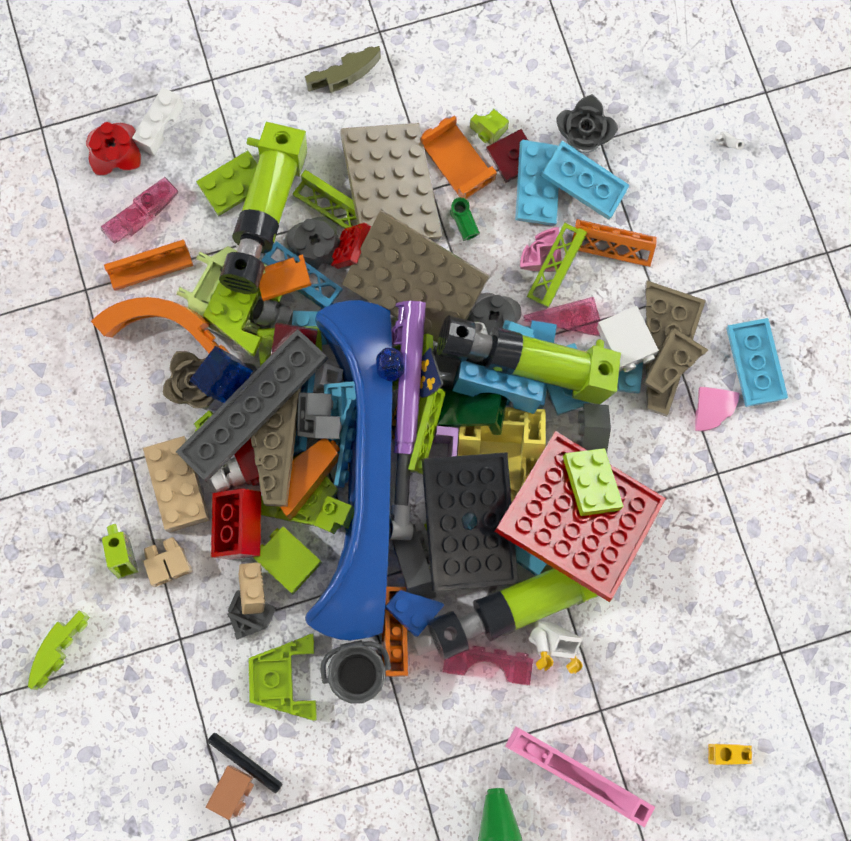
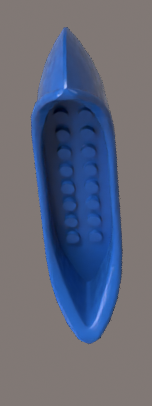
M350 300L332 304L318 311L315 318L316 325L333 352L339 368L343 369L342 376L344 382L354 381L357 420H355L354 428L356 429V437L351 444L352 460L349 462L348 504L354 507V517L349 528H346L344 547L337 569L328 587L306 613L305 621L311 628L325 636L348 641L370 638L383 633L389 548L392 361H389V357H392L391 313L389 309L378 304L361 300Z

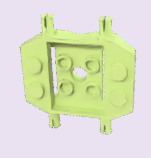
M229 246L213 255V257L199 252L196 259L206 263L207 267L193 292L179 287V291L176 293V295L187 299L188 308L194 310L202 317L219 283L221 268H223L227 254L237 252V250ZM262 296L257 298L243 331L249 330L257 334V330L261 329L260 326L251 321L254 308ZM212 324L207 328L229 340L231 339Z

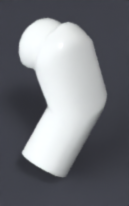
M720 132L715 137L716 143L719 145L725 144L727 147L738 150L744 147L743 140L735 138L728 132Z

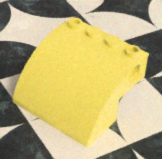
M506 407L501 435H493L489 426H459L457 456L507 452L511 501L513 502L545 449V409H537L532 414L513 407Z

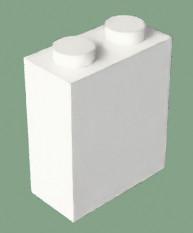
M637 306L598 322L597 329L606 348L621 352L619 372L622 370L628 372L636 368V364L641 362L647 364L655 360L659 350Z

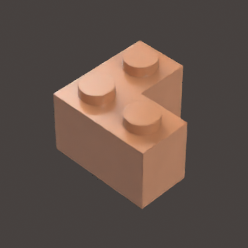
M228 765L205 808L227 820L238 817V815L240 816L246 806V803L243 802L245 796L248 797L254 787V784L251 783L254 777Z

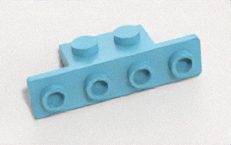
M355 404L348 426H342L339 439H328L329 442L334 440L340 448V451L337 452L339 458L336 464L337 470L334 485L344 488L345 483L349 479L347 468L348 462L352 460L351 444L356 437L354 426L355 420H357V404Z

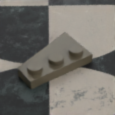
M675 328L671 329L643 384L659 394L664 393L708 349Z

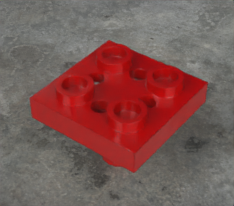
M364 222L342 231L340 235L341 241L333 253L331 266L340 269L357 264L361 254L360 248L370 231V225Z

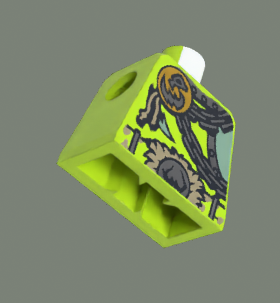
M119 524L109 525L107 527L108 536L102 538L108 569L118 579L138 573L130 539L123 531L121 532Z

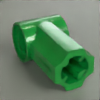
M459 197L452 202L450 216L454 219L463 241H468L478 236L480 232L469 209V202L465 198ZM462 206L465 211L459 213L455 210V207Z

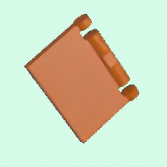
M303 254L299 255L300 262L298 263L295 262L293 257L265 266V273L262 275L259 284L263 301L311 286Z

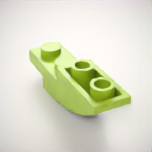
M79 610L66 625L57 621L38 649L31 667L28 687L31 690L42 689L48 683V677L53 671L57 672L64 665L65 662L63 660L67 656L61 650L62 648L64 650L68 648L73 642L72 637L87 627V621L90 617L85 612Z

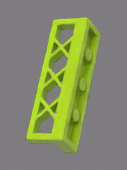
M306 169L301 174L302 181L293 192V196L325 217L330 218L342 228L351 227L350 221L357 220L353 200ZM306 185L313 190L314 196L304 197L299 193ZM317 199H328L330 207L321 208L317 204ZM342 208L346 211L347 217L338 219L334 216L333 210Z
M564 222L527 295L528 298L548 308L550 307L587 235V231L581 228L577 229ZM566 229L576 233L573 241L567 244L564 243L563 239ZM560 240H561L563 245L558 246V244H559V242H560ZM564 248L566 253L564 259L555 263L553 256L555 250ZM552 258L553 264L548 265ZM554 266L556 270L555 277L546 281L544 277L545 269ZM541 277H542L544 282L539 283V281H540V279H541ZM545 285L547 292L543 300L533 295L536 287Z
M440 388L431 396L420 397L417 438L408 468L413 473L423 475L421 459L429 457L446 393Z

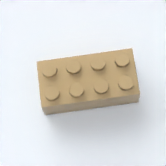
M185 436L143 448L163 526L169 533L210 521L198 474L176 453L187 441Z

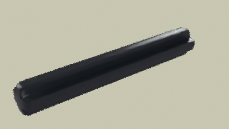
M213 733L209 737L208 743L273 793H277L281 789L283 784L220 735Z

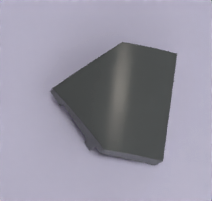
M236 590L227 614L232 623L236 640L268 628L277 607L265 602L262 613L244 615L242 614L240 590Z

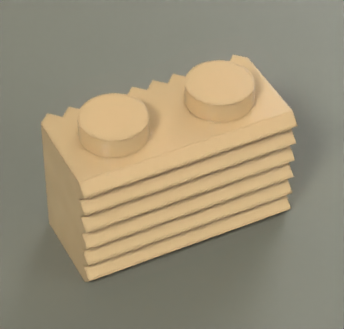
M260 563L239 565L238 575L242 614L244 615L257 614L264 611L265 596Z

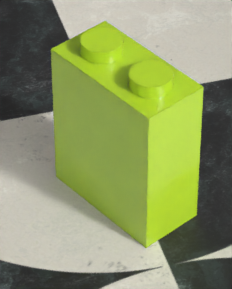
M283 526L281 529L276 528L270 534L269 538L271 539L266 545H260V556L254 557V559L294 595L322 562Z

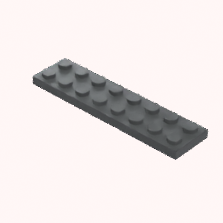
M297 329L176 453L207 482L328 360V357Z

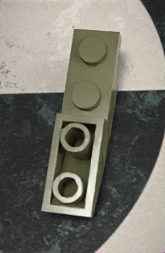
M380 46L367 47L357 53H347L341 57L342 65H333L326 70L309 73L305 76L308 92L328 86L329 92L332 93L356 82L366 75L381 59Z

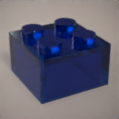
M215 346L191 377L190 381L206 395L225 403L249 378L253 370L236 356Z

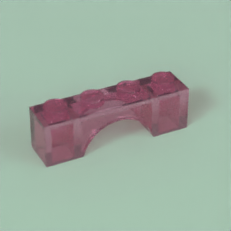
M473 646L468 651L444 660L442 673L464 676L472 665L478 662H491L503 671L507 683L529 686L533 659L528 658L529 654L516 652V655L512 656L507 655L506 650L494 649V653L485 652V647Z

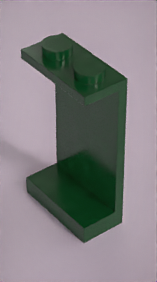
M442 389L446 393L437 426H489L493 435H501L507 403L505 396L486 392L472 397L452 391L453 389Z

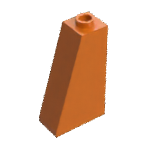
M323 438L293 459L287 507L280 506L290 520L295 517L338 463L339 454L337 452L340 451V448L334 440L329 442L328 439Z

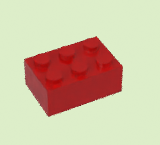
M242 488L213 493L211 558L232 560L260 556L261 492Z

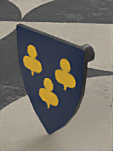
M429 348L422 356L419 396L422 398L434 394L443 385V381L451 380V373L439 371L432 348Z

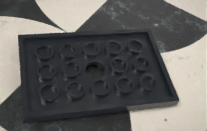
M508 453L421 459L432 591L518 583L515 544L494 532L512 503ZM469 512L477 518V524L471 530L465 529L462 525V517Z

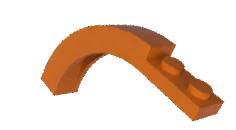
M152 297L128 299L108 307L91 320L103 336L113 338L120 330L135 321L153 317L167 318L187 329L219 365L227 366L232 361L228 356L230 354L224 346H219L214 341L216 339L209 330H206L211 324L194 310L173 301Z

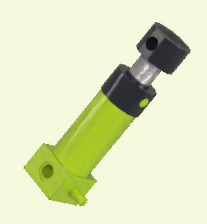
M267 121L260 139L247 138V145L258 147L259 161L232 235L234 242L239 245L237 252L227 254L219 277L220 283L226 288L243 294H254L258 290L265 269L263 262L259 260L260 254L268 253L272 250L294 176L300 177L307 155L305 130Z
M448 315L442 324L437 344V354L439 356L462 362L466 361L469 354L483 357L485 369L573 390L572 398L593 404H601L617 392L621 352L604 348V341L602 339L596 340V346L593 345L585 352L525 336L500 327H494L490 335H485L475 331L476 326L473 321Z
M553 568L508 588L474 600L473 606L475 611L458 618L454 611H450L429 620L427 624L440 657L446 660L468 651L469 645L467 640L483 633L489 641H494L498 637L506 636L521 627L575 604L580 605L598 597V595ZM444 631L451 633L452 640L445 638Z

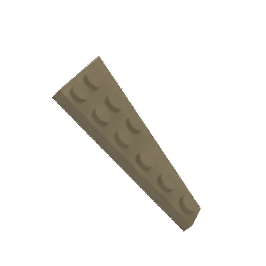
M646 280V325L658 350L660 351L670 330L673 328L693 340L706 300ZM654 360L646 364V375L650 370ZM681 377L661 394L646 386L647 410L667 417Z
M238 377L240 385L249 377ZM301 387L251 437L263 502L266 506L287 507Z

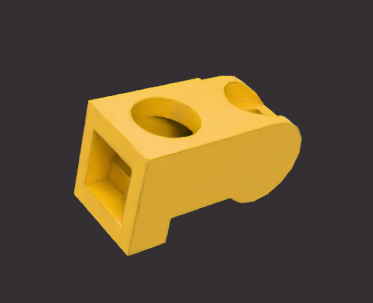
M708 744V764H752V745Z

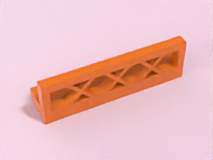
M576 219L575 228L587 231L586 237L589 240V243L584 246L581 245L578 251L648 267L651 266L657 237ZM601 240L607 241L610 247L601 250L598 249L595 243ZM625 245L630 251L623 255L619 254L615 248ZM641 249L650 251L647 260L638 258L636 252Z
M184 239L104 264L114 291L194 266Z

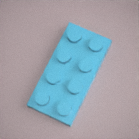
M528 140L520 142L515 220L550 226L557 224L559 187L540 175L558 145Z
M564 141L559 143L540 175L608 220L612 218L630 186Z
M765 318L728 325L726 330L745 407L786 400L788 395L769 319Z

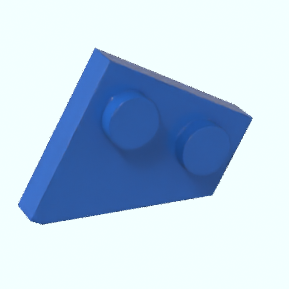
M399 590L385 605V609L415 637H418L428 625V621L437 615L444 604Z

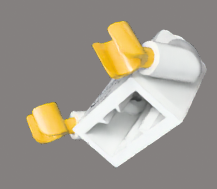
M536 621L527 625V631L531 633L529 641L537 646L538 654L541 655V658L536 662L539 670L544 668L547 671L552 667L554 661L549 655L570 658L571 662L566 667L571 674H576L582 669V662L576 658V655H578L577 650L582 641L581 637L552 622Z

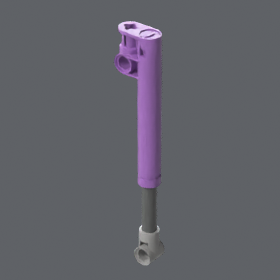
M421 301L396 303V307L399 308L398 321H396L395 326L392 328V344L401 345V363L395 428L396 444L394 445V453H398L395 498L394 504H391V520H389V540H411L413 536V524L410 521L411 506L408 505L411 470L408 468L417 438L426 303Z

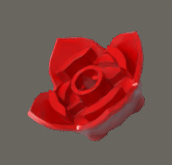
M104 122L89 133L86 146L89 149V164L96 175H107L114 168L130 171L140 167L141 154L132 139L136 132L132 125ZM112 143L115 144L114 147H112V146L108 147V146H109L110 144H112Z

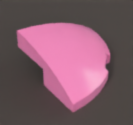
M559 227L547 229L535 236L536 241L530 247L526 245L522 252L520 269L540 271L559 234ZM561 249L555 250L553 254L555 263L562 261ZM552 258L548 265L553 264ZM553 266L545 269L544 272H552L556 270Z
M699 387L695 431H707L720 426L722 421L733 414L738 404L740 393L717 388Z

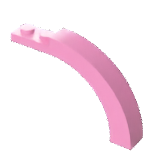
M518 727L514 728L505 745L508 749L574 785L644 828L655 809L653 805Z

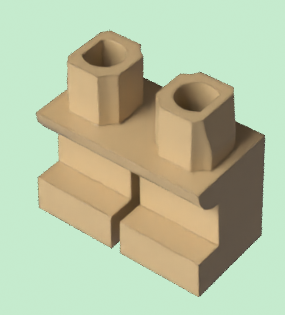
M174 537L163 541L166 549L164 553L159 554L156 545L144 548L146 560L143 562L150 584L153 587L160 586L172 581L173 578L177 579L193 572L184 549L179 546Z

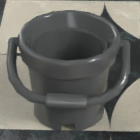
M362 640L340 644V647L329 651L321 661L322 683H329L332 692L339 699L350 704H362L372 700L382 690L387 670L391 669V663L386 648L379 643L373 641L362 642ZM369 647L377 648L379 651L382 652L385 665L381 657L372 648ZM332 657V659H331V661H330V663H329V666H328V668H327V674H326V664H327L329 658Z

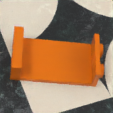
M454 115L451 118L443 119L439 126L434 129L426 130L422 134L421 142L427 154L457 195L467 199L496 180L497 172L493 166L487 167L456 125L457 118Z

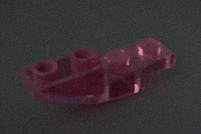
M166 177L162 178L135 197L133 204L103 224L101 231L114 244L128 234L133 236L178 194V190Z

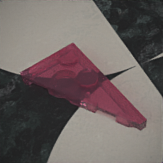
M594 297L523 316L525 322L531 323L533 320L557 324L556 328L601 337L597 329L598 322L601 320Z

